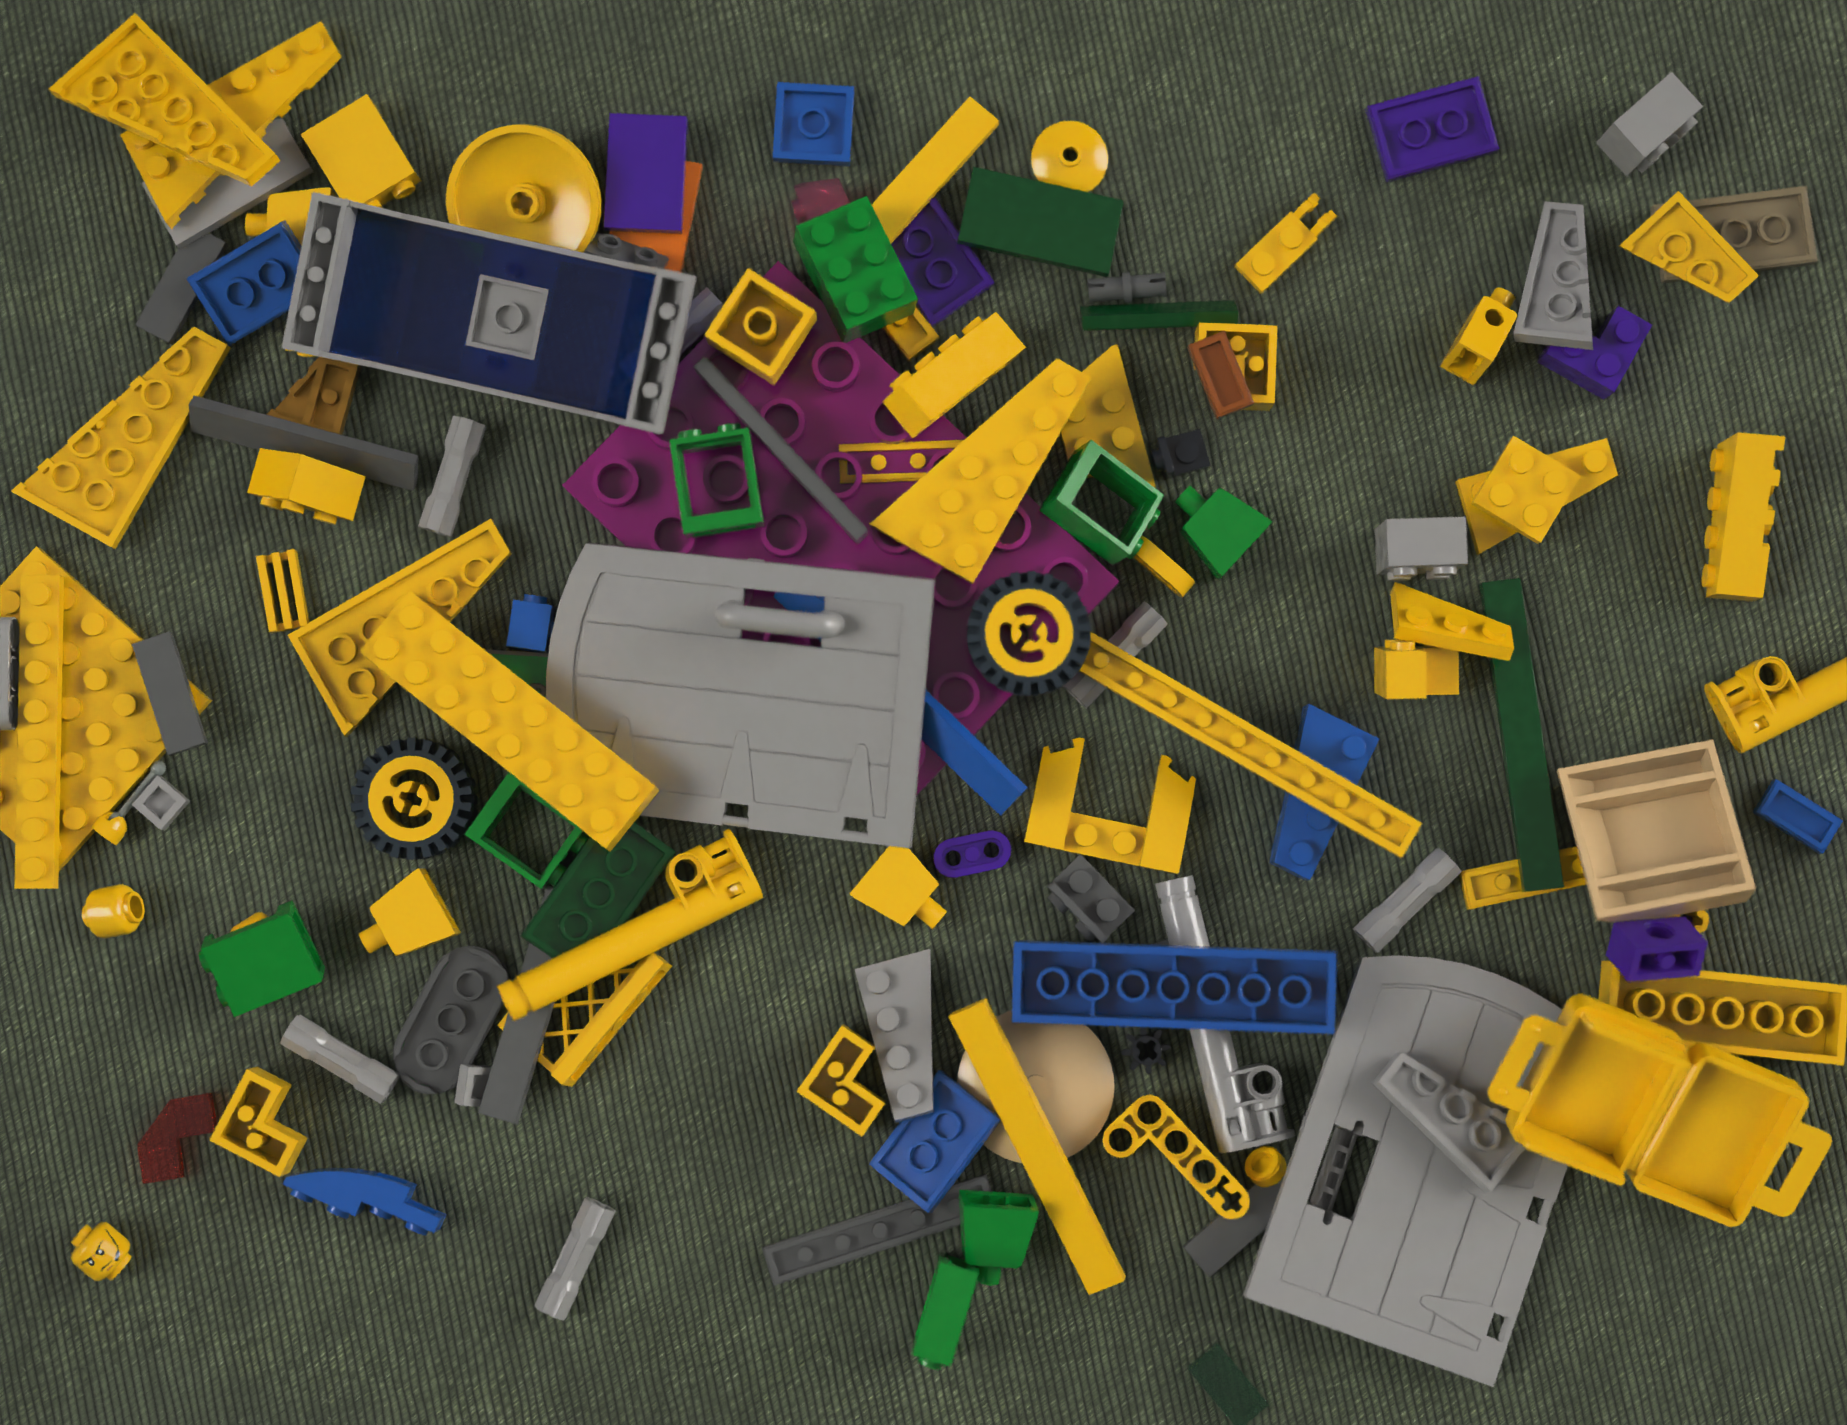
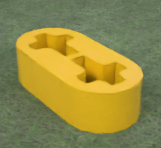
M1141 536L1140 538L1144 541L1143 545L1133 558L1172 592L1183 598L1195 584L1194 579L1146 537Z

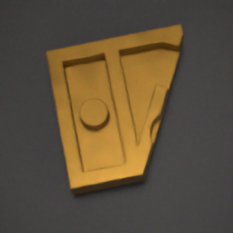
M318 357L309 367L308 373L295 382L288 390L290 393L275 410L271 409L267 415L342 435L361 366Z

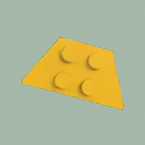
M1118 344L1112 345L1082 371V373L1091 377V381L1060 433L1067 461L1075 450L1088 441L1093 440L1156 488Z

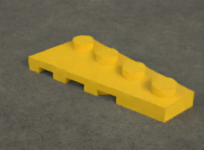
M1607 438L1547 455L1581 476L1563 506L1618 475ZM1490 471L1455 481L1477 555L1518 533L1471 504Z

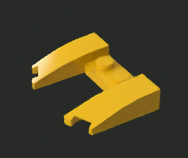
M1085 738L1072 739L1073 748L1050 753L1049 746L1043 747L1024 843L1179 874L1196 783L1194 776H1191L1186 781L1168 767L1172 759L1161 754L1145 828L1071 812Z

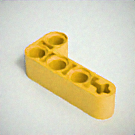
M1144 1095L1140 1097L1105 1130L1103 1145L1112 1156L1118 1158L1128 1157L1150 1139L1218 1214L1232 1220L1240 1218L1247 1212L1250 1200L1246 1190L1157 1096ZM1149 1101L1156 1103L1161 1109V1116L1158 1122L1150 1125L1144 1124L1138 1117V1109L1141 1104ZM1120 1128L1126 1129L1132 1136L1131 1146L1122 1152L1115 1151L1109 1142L1111 1133ZM1172 1131H1181L1188 1138V1147L1180 1154L1171 1153L1165 1146V1138ZM1200 1160L1210 1161L1215 1167V1177L1208 1183H1199L1193 1177V1166ZM1222 1175L1229 1180L1228 1183L1222 1185L1227 1192L1234 1194L1238 1191L1241 1194L1238 1200L1241 1208L1238 1211L1232 1208L1224 1211L1221 1207L1224 1199L1217 1191L1212 1198L1206 1193V1190L1218 1184Z

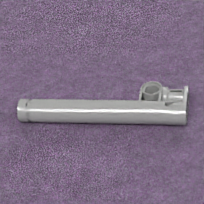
M1193 875L1156 883L1155 887L1158 898L1161 899L1160 908L1169 945L1210 946L1199 898L1195 894L1196 886ZM1189 1029L1218 1152H1234L1294 1137L1295 1131L1294 1129H1288L1283 1111V1105L1286 1102L1282 1089V1078L1279 1072L1274 1067L1265 1063H1255L1239 1067L1230 1030ZM1260 1071H1268L1272 1076V1085L1265 1092L1255 1091L1252 1085L1253 1077ZM1270 1112H1271V1116H1272L1274 1128L1272 1127V1123H1271V1119H1270V1115H1269Z

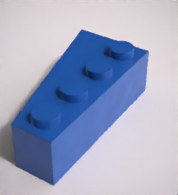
M1311 704L1303 706L1294 749L1357 785L1379 738ZM1284 792L1285 796L1269 863L1302 880H1310L1338 822L1289 793Z

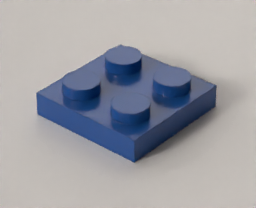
M777 82L773 162L850 166L854 86Z

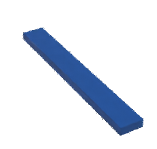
M776 592L773 596L789 611L807 613L824 611L825 597L785 592ZM925 689L921 740L1001 816L1028 787Z

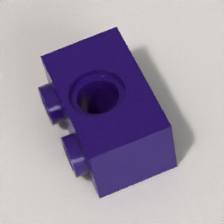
M1685 916L1620 921L1613 923L1606 956L1628 982L1699 976L1708 942Z

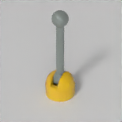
M156 760L150 766V773L118 812L111 811L102 814L91 828L117 846L127 831L125 815L133 807V802L154 778L165 773V763Z

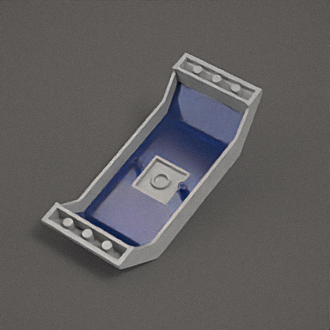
M312 192L281 348L399 373L663 434L697 276L623 262Z

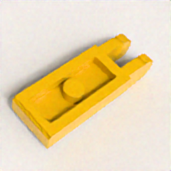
M1315 193L1307 198L1294 213L1289 212L1235 264L1234 267L1260 294L1294 264L1317 241V237L1336 219L1337 215L1330 210L1318 219V222L1311 230L1300 221L1318 205L1320 198Z

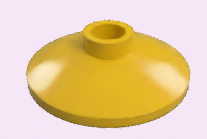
M1063 121L1049 126L1038 136L1032 149L1031 165L1037 181L1090 192L1097 187L1105 175L1108 165V153L1103 139L1093 128L1077 121ZM1066 150H1073L1077 153V159L1072 162L1066 161L1063 153Z

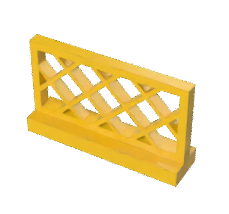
M654 952L642 958L634 968L619 969L607 975H614L615 991L609 998L595 999L594 982L587 985L588 1000L568 1002V995L561 998V1003H555L553 1009H562L563 1031L546 1032L544 1038L563 1036L564 1052L553 1063L544 1055L543 1042L537 1061L551 1072V1076L560 1084L572 1087L661 981L672 965ZM628 974L621 983V975ZM603 1004L596 1013L595 1005ZM589 1006V1022L583 1029L570 1030L568 1008ZM508 1012L497 1024V1026L502 1030L504 1028ZM578 1034V1036L571 1043L570 1035Z

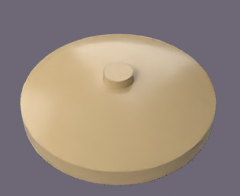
M1012 1010L996 1016L1066 1157L1069 1158L1075 1155L1098 1135L1112 1107L1114 1075L1109 1056L1103 1044L1086 1025L1012 1022ZM965 1050L959 1065L957 1083L997 1114ZM1000 1121L983 1145L1005 1159L1022 1163Z

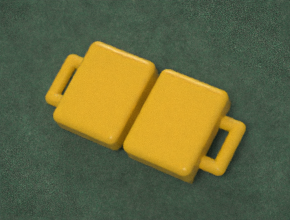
M1584 994L1571 996L1556 1022L1538 1015H1530L1524 1019L1487 1092L1492 1102L1510 1109L1506 1116V1125L1515 1141L1522 1144L1525 1148L1619 1186L1624 1185L1626 1178L1623 1174L1627 1171L1632 1183L1639 1191L1729 1227H1736L1742 1224L1752 1206L1780 1217L1791 1215L1832 1144V1138L1827 1132L1800 1122L1809 1106V1099L1795 1080L1704 1043L1695 1044L1687 1051V1047L1673 1030ZM1539 1042L1544 1043L1522 1087L1516 1086ZM1788 1142L1802 1147V1150L1779 1191L1764 1186Z

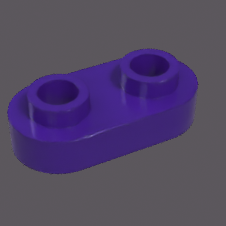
M993 830L951 838L937 846L934 852V864L942 875L949 878L995 870L1004 866L1009 860L1011 845L1004 834ZM988 843H995L999 848V853L994 858H989L984 854V847ZM950 851H957L961 856V861L956 866H950L945 860L946 854Z

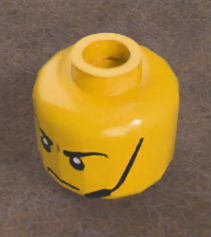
M100 1222L93 1228L86 1224L71 1241L76 1247L72 1252L71 1261L94 1281H101L105 1278L110 1281L113 1280L132 1258L128 1253L130 1241L107 1222Z

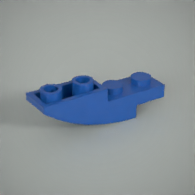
M357 1168L313 1169L287 1176L282 1184L291 1188L290 1194L302 1201L312 1203L316 1199L328 1204L326 1210L339 1217L349 1218L350 1214L356 1216L362 1213L365 1205L368 1204L370 1205L369 1211L374 1215L389 1220L392 1218V1215L407 1221L405 1224L407 1229L421 1235H427L428 1231L432 1233L438 1231L447 1215L411 1199L417 1184L377 1171Z

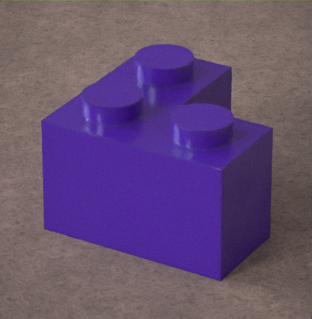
M1617 306L1607 315L1597 335H1592L1593 350L1546 345L1537 362L1605 400L1617 389L1652 324Z

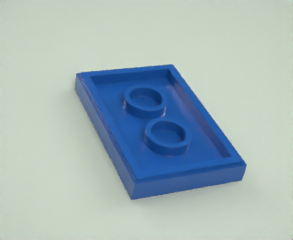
M286 220L186 278L228 345L233 344L289 311L302 246Z
M938 1070L933 1077L934 1112L900 1121L869 1163L870 1166L927 1213H932L1001 1121L995 1112L943 1070Z

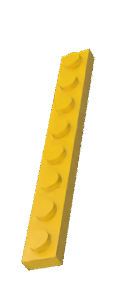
M20 575L14 889H58L64 576Z

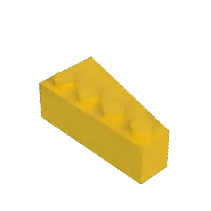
M1738 432L1717 444V449L1714 448L1712 450L1710 470L1715 472L1714 487H1710L1707 497V508L1712 510L1711 525H1708L1704 538L1705 548L1709 549V562L1703 567L1701 579L1702 586L1707 587L1706 598L1750 602L1763 598L1770 546L1768 543H1763L1764 535H1769L1775 516V510H1773L1772 505L1768 504L1775 486H1779L1781 470L1775 469L1773 465L1775 451H1784L1786 436Z

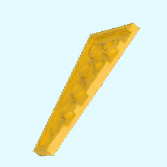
M320 21L210 83L208 86L262 138L266 134L264 129L277 116L282 118L291 109L289 104L303 90H310L342 56L325 26ZM129 130L120 134L161 215L171 229L181 220L179 215L192 202L197 204L206 195L204 190L217 176H225L223 173Z
M193 327L161 355L159 361L142 377L139 375L129 384L130 387L116 400H111L72 435L62 449L52 458H47L43 461L33 475L24 483L20 482L11 492L116 549L190 420L189 403L193 396L203 398L231 347Z

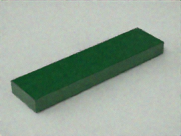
M1234 300L1080 306V321L1084 331L1197 327L1199 322L1238 324V309Z

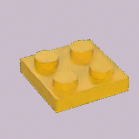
M1512 436L1471 504L1539 544L1542 542L1581 476L1519 438Z

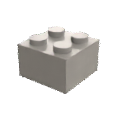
M1671 72L1613 122L1596 144L1626 177L1636 168L1643 173L1669 147H1673L1698 123L1694 116L1703 105Z
M1466 516L1386 519L1375 528L1376 574L1387 575V581L1411 580L1412 576H1417V574H1426V580L1450 579V575H1456L1457 570L1468 564Z

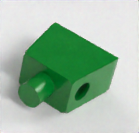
M1189 485L1175 501L1191 517L1180 530L1182 536L1218 580L1272 523L1268 517L1220 487L1206 500Z
M959 1189L961 1246L965 1263L970 1266H978L979 1275L977 1281L979 1283L997 1285L1000 1283L1002 1268L1017 1269L1023 1264L1039 1213L1034 1195Z

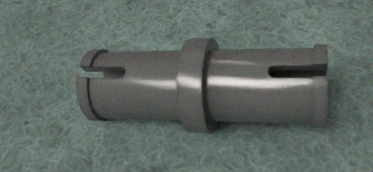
M1122 272V276L1088 278L1089 303L1124 300V303H1132V299L1167 297L1165 272L1131 276L1130 272Z

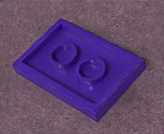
M1479 76L1369 105L1366 108L1386 183L1494 154L1499 151V145Z
M609 113L604 213L605 231L682 234L688 128L687 116Z
M935 197L931 199L891 244L918 297L916 307L932 327L994 285L993 279L971 248L957 244L959 231Z

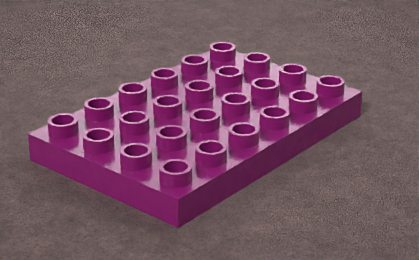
M777 261L763 278L815 310L817 321L775 386L709 345L704 337L677 366L663 434L620 425L562 486L625 547L738 559L754 558L763 559L767 562L935 579L926 690L975 736L1013 696L1012 693L1002 691L991 682H988L981 672L977 670L969 652L967 641L968 620L972 607L981 596V593L987 587L994 584V581L1001 577L1010 576L1011 573H1026L1027 571H1036V573L1040 574L1047 573L1053 575V578L1067 583L1073 592L1076 591L1089 616L1118 585L1119 580L1066 530L1040 512L1041 507L1026 493L974 584L967 582L871 527L870 523L918 481L862 483V474L926 472L927 474L954 449L845 453L839 452V444H898L916 441L965 440L967 437L948 419L941 416L920 434L912 438L883 403L894 391L889 385L900 374L860 337L848 343L842 342L823 302L781 262ZM703 357L708 358L867 528L868 536L860 544L857 545L751 431L765 527L689 539L684 536L669 440L677 439L678 433L686 430L700 429L703 435L718 432L717 427L725 424L739 423L741 424V429L747 428L698 376L693 367ZM742 445L684 454L693 516L751 508ZM921 453L924 455L926 463L922 469H914L911 466L910 458L913 454ZM880 454L885 457L887 464L883 470L877 471L872 468L871 459L874 455ZM839 460L847 461L848 475H856L854 483L840 484ZM745 589L744 606L787 610L773 597L776 591ZM1019 607L1014 610L1016 616L1035 615L1037 617L1036 621L1029 628H1025L1023 625L1019 628L1022 636L1015 646L1011 641V627L1009 625H1002L999 629L1000 642L1007 654L1015 660L1024 663L1040 661L1043 659L1042 652L1024 653L1021 651V648L1029 640L1035 643L1039 640L1035 634L1043 622L1047 627V641L1052 644L1056 643L1058 639L1057 625L1051 615L1039 607ZM742 630V638L821 647V642L813 637ZM921 740L916 797L947 765L923 740Z

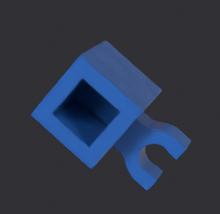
M524 594L523 601L513 599L506 643L508 648L528 652L549 653L556 608L553 605L547 604L546 597Z

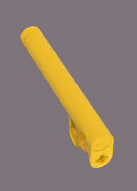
M1769 656L1752 661L1749 665L1735 671V676L1718 685L1714 682L1705 684L1704 690L1727 738L1735 750L1742 754L1847 701V657L1796 682L1787 664L1782 659ZM1763 665L1769 667L1773 672L1774 677L1770 685H1766L1760 680L1759 671ZM1737 689L1735 693L1727 696L1728 693Z
M728 828L723 831V838L704 847L697 845L678 854L668 862L665 868V877L675 897L674 899L515 976L516 979L512 981L509 979L497 985V990L512 1020L516 1021L527 1016V1013L530 1011L535 1012L763 899L757 879L733 832ZM723 850L727 851V853L715 859L712 858L713 855ZM686 861L692 865L694 877L690 882H682L675 876L674 869L677 862Z

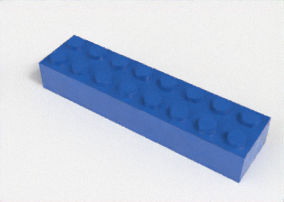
M1017 940L1014 942L1012 1022L1335 1034L1336 950Z

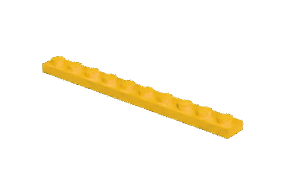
M1091 632L1090 648L1078 672L1395 856L1403 857L1422 825L1421 822Z

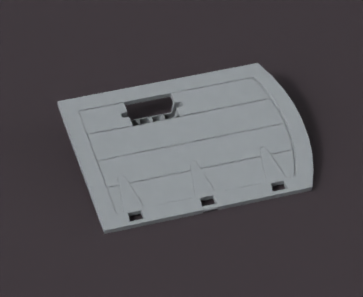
M586 543L569 575L557 608L549 644L546 669V699L659 789L657 795L640 816L738 826L755 830L911 848L935 579L767 562L763 559L754 558L738 559ZM745 589L825 597L824 611L807 613L744 606ZM742 630L822 638L821 647L742 638ZM728 803L748 805V818L726 815ZM846 817L866 819L867 832L844 830Z
M1399 955L1360 957L1335 1028V1034H1333L1306 1115L1303 1117L1296 1144L1243 1296L1494 1387L1547 1229L1546 1225L1568 1165L1525 1148L1492 1192L1484 1193L1372 1082L1396 1053L1402 1052L1443 1076L1446 1082L1458 1089L1470 1092L1476 1096L1475 1099L1492 1109L1496 1108L1507 1115L1510 1110L1509 1108L1494 1103L1489 1099L1487 1093L1489 1085L1524 1019L1530 1015H1538L1556 1022L1562 1009L1525 986L1498 974L1467 964L1431 957ZM1539 1042L1516 1086L1522 1087L1544 1043ZM1333 1125H1336L1317 1182L1315 1184L1309 1204H1306L1315 1177L1317 1175L1325 1148L1327 1146ZM1357 1136H1367L1377 1140L1378 1144L1352 1220L1337 1215L1332 1209ZM1533 1196L1544 1199L1537 1223L1526 1219ZM1494 1313L1505 1316L1497 1340L1487 1336Z

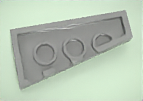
M1544 202L1514 328L1515 342L1593 350L1583 205Z
M931 949L855 969L895 1123L934 1112Z
M1402 1052L1396 1053L1372 1082L1484 1193L1492 1192L1525 1150V1147L1512 1137L1506 1125L1507 1115L1496 1108L1488 1107L1475 1099V1095L1464 1089L1456 1088L1446 1082L1443 1076Z

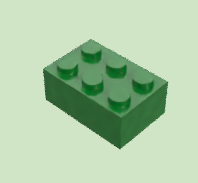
M867 196L796 226L793 243L842 342L848 343L914 314L918 297Z

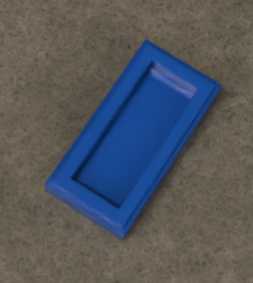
M1772 779L1753 810L1754 814L1818 854L1824 853L1843 822L1837 816L1777 779Z

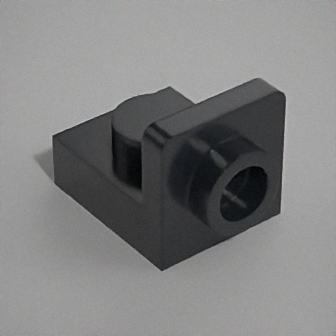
M1200 429L1167 438L1165 436L1158 437L1154 443L1155 448L1150 450L1155 471H1162L1165 480L1207 469L1211 466Z

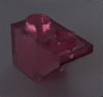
M839 178L797 184L794 186L796 199L791 201L798 225L850 203Z

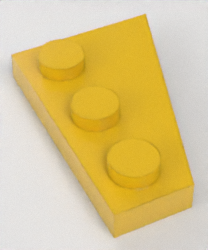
M1679 191L1618 246L1726 303H1730L1759 276Z
M1394 582L1390 593L1394 639L1414 641L1419 644L1510 661L1514 651L1511 626Z

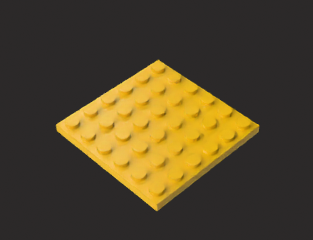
M35 547L0 586V617H15L18 623H20V575L64 576L59 828L60 872L94 834L95 830L91 826L98 817L106 812H113L150 771V766L156 760L162 758L166 753V749L132 646L133 643L143 639L41 548ZM188 680L200 715L212 700ZM17 727L15 730H0V830L14 843L16 829Z

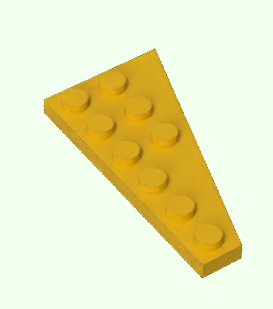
M136 13L49 88L54 97L251 187L281 161L275 152Z
M1058 358L1054 360L873 520L870 526L967 582L974 584L1091 381V377Z
M492 519L487 520L288 634L291 643L344 736L348 737L397 683L359 651L410 590L447 621L451 622L512 555Z

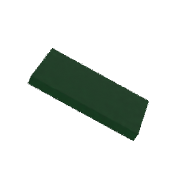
M973 167L957 244L1108 277L1124 200Z
M635 822L611 852L589 837L523 930L520 937L549 957L554 958L627 922L676 851Z

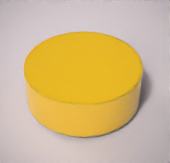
M1272 1146L1256 1148L1245 1161L1247 1176L1259 1187H1270L1277 1184L1286 1172L1287 1165L1284 1157Z

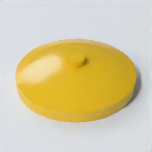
M513 124L484 133L463 150L452 168L447 183L446 210L448 221L451 224L584 253L589 243L595 237L600 223L601 193L592 166L585 155L569 139L542 126ZM455 238L465 254L481 267L485 244ZM561 262L559 273L567 270L574 264Z

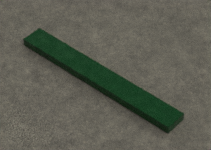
M1521 579L1482 582L1480 584V593L1484 616L1511 626L1514 651L1510 661L1490 658L1522 892L1563 888L1564 883Z

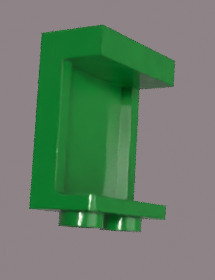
M293 900L279 905L276 914L218 938H215L213 934L205 936L201 951H199L202 967L206 973L212 972L218 983L216 985V993L221 1004L224 1007L229 1006L234 1017L322 982L325 966Z

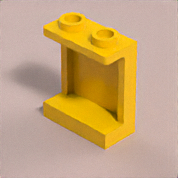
M367 94L301 133L302 138L339 198L383 208L382 205L393 198L399 200L410 195L416 189L415 185L421 181ZM359 216V219H360V218H362L363 220L369 219V218H367V217Z

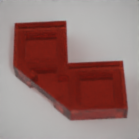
M212 1092L169 1100L137 1144L143 1184L185 1177L179 1138L214 1132L217 1122Z

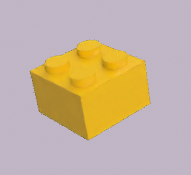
M748 268L704 335L709 345L775 386L813 328L817 317L815 310Z

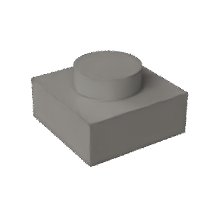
M157 775L133 802L132 806L156 827L165 831L188 805L190 800L164 777Z
M460 1064L454 1103L461 1106L480 1107L492 1066Z

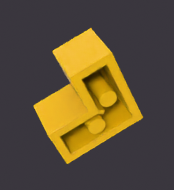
M1199 322L1195 330V342L1225 330L1254 401L1252 406L1242 410L1270 411L1275 404L1277 326Z
M260 448L247 493L261 497L260 504L281 511L285 509L299 514H304L305 509L314 511L313 519L336 525L337 519L353 521L366 476L303 454Z
M1385 639V646L1374 647V693L1385 699L1426 698V695H1459V651L1425 644L1424 646H1415L1414 641Z
M842 1024L797 1092L857 1134L863 1136L884 1106L886 1100L854 1079L875 1048V1045L845 1024Z
M258 1066L246 1069L209 1141L278 1177L290 1173L308 1137L274 1120L292 1084Z

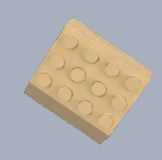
M1713 739L1559 768L1557 770L1596 921L1620 922L1658 919L1747 902L1755 891V883Z

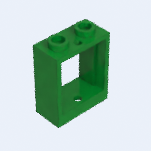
M739 423L718 426V432L702 435L700 429L679 432L677 439L669 440L683 534L687 539L765 527L749 428L741 429V424ZM742 445L751 508L693 516L684 454Z
M1090 440L1073 452L1039 511L1113 566L1125 558L1132 559L1138 553L1144 542L1140 538L1144 530L1149 529L1160 515L1161 511L1157 508L1164 494L1093 440ZM1088 474L1092 475L1135 508L1118 538L1071 504Z
M508 772L464 834L540 889H546L547 885L554 887L567 869L564 864L572 853L577 855L590 837L510 772ZM522 790L575 827L542 874L489 837Z
M940 1252L912 1344V1355L919 1357V1364L936 1370H940L942 1365L951 1367L978 1279V1266H970L965 1263L964 1259Z

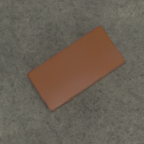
M1225 330L1187 346L1216 420L1254 404Z

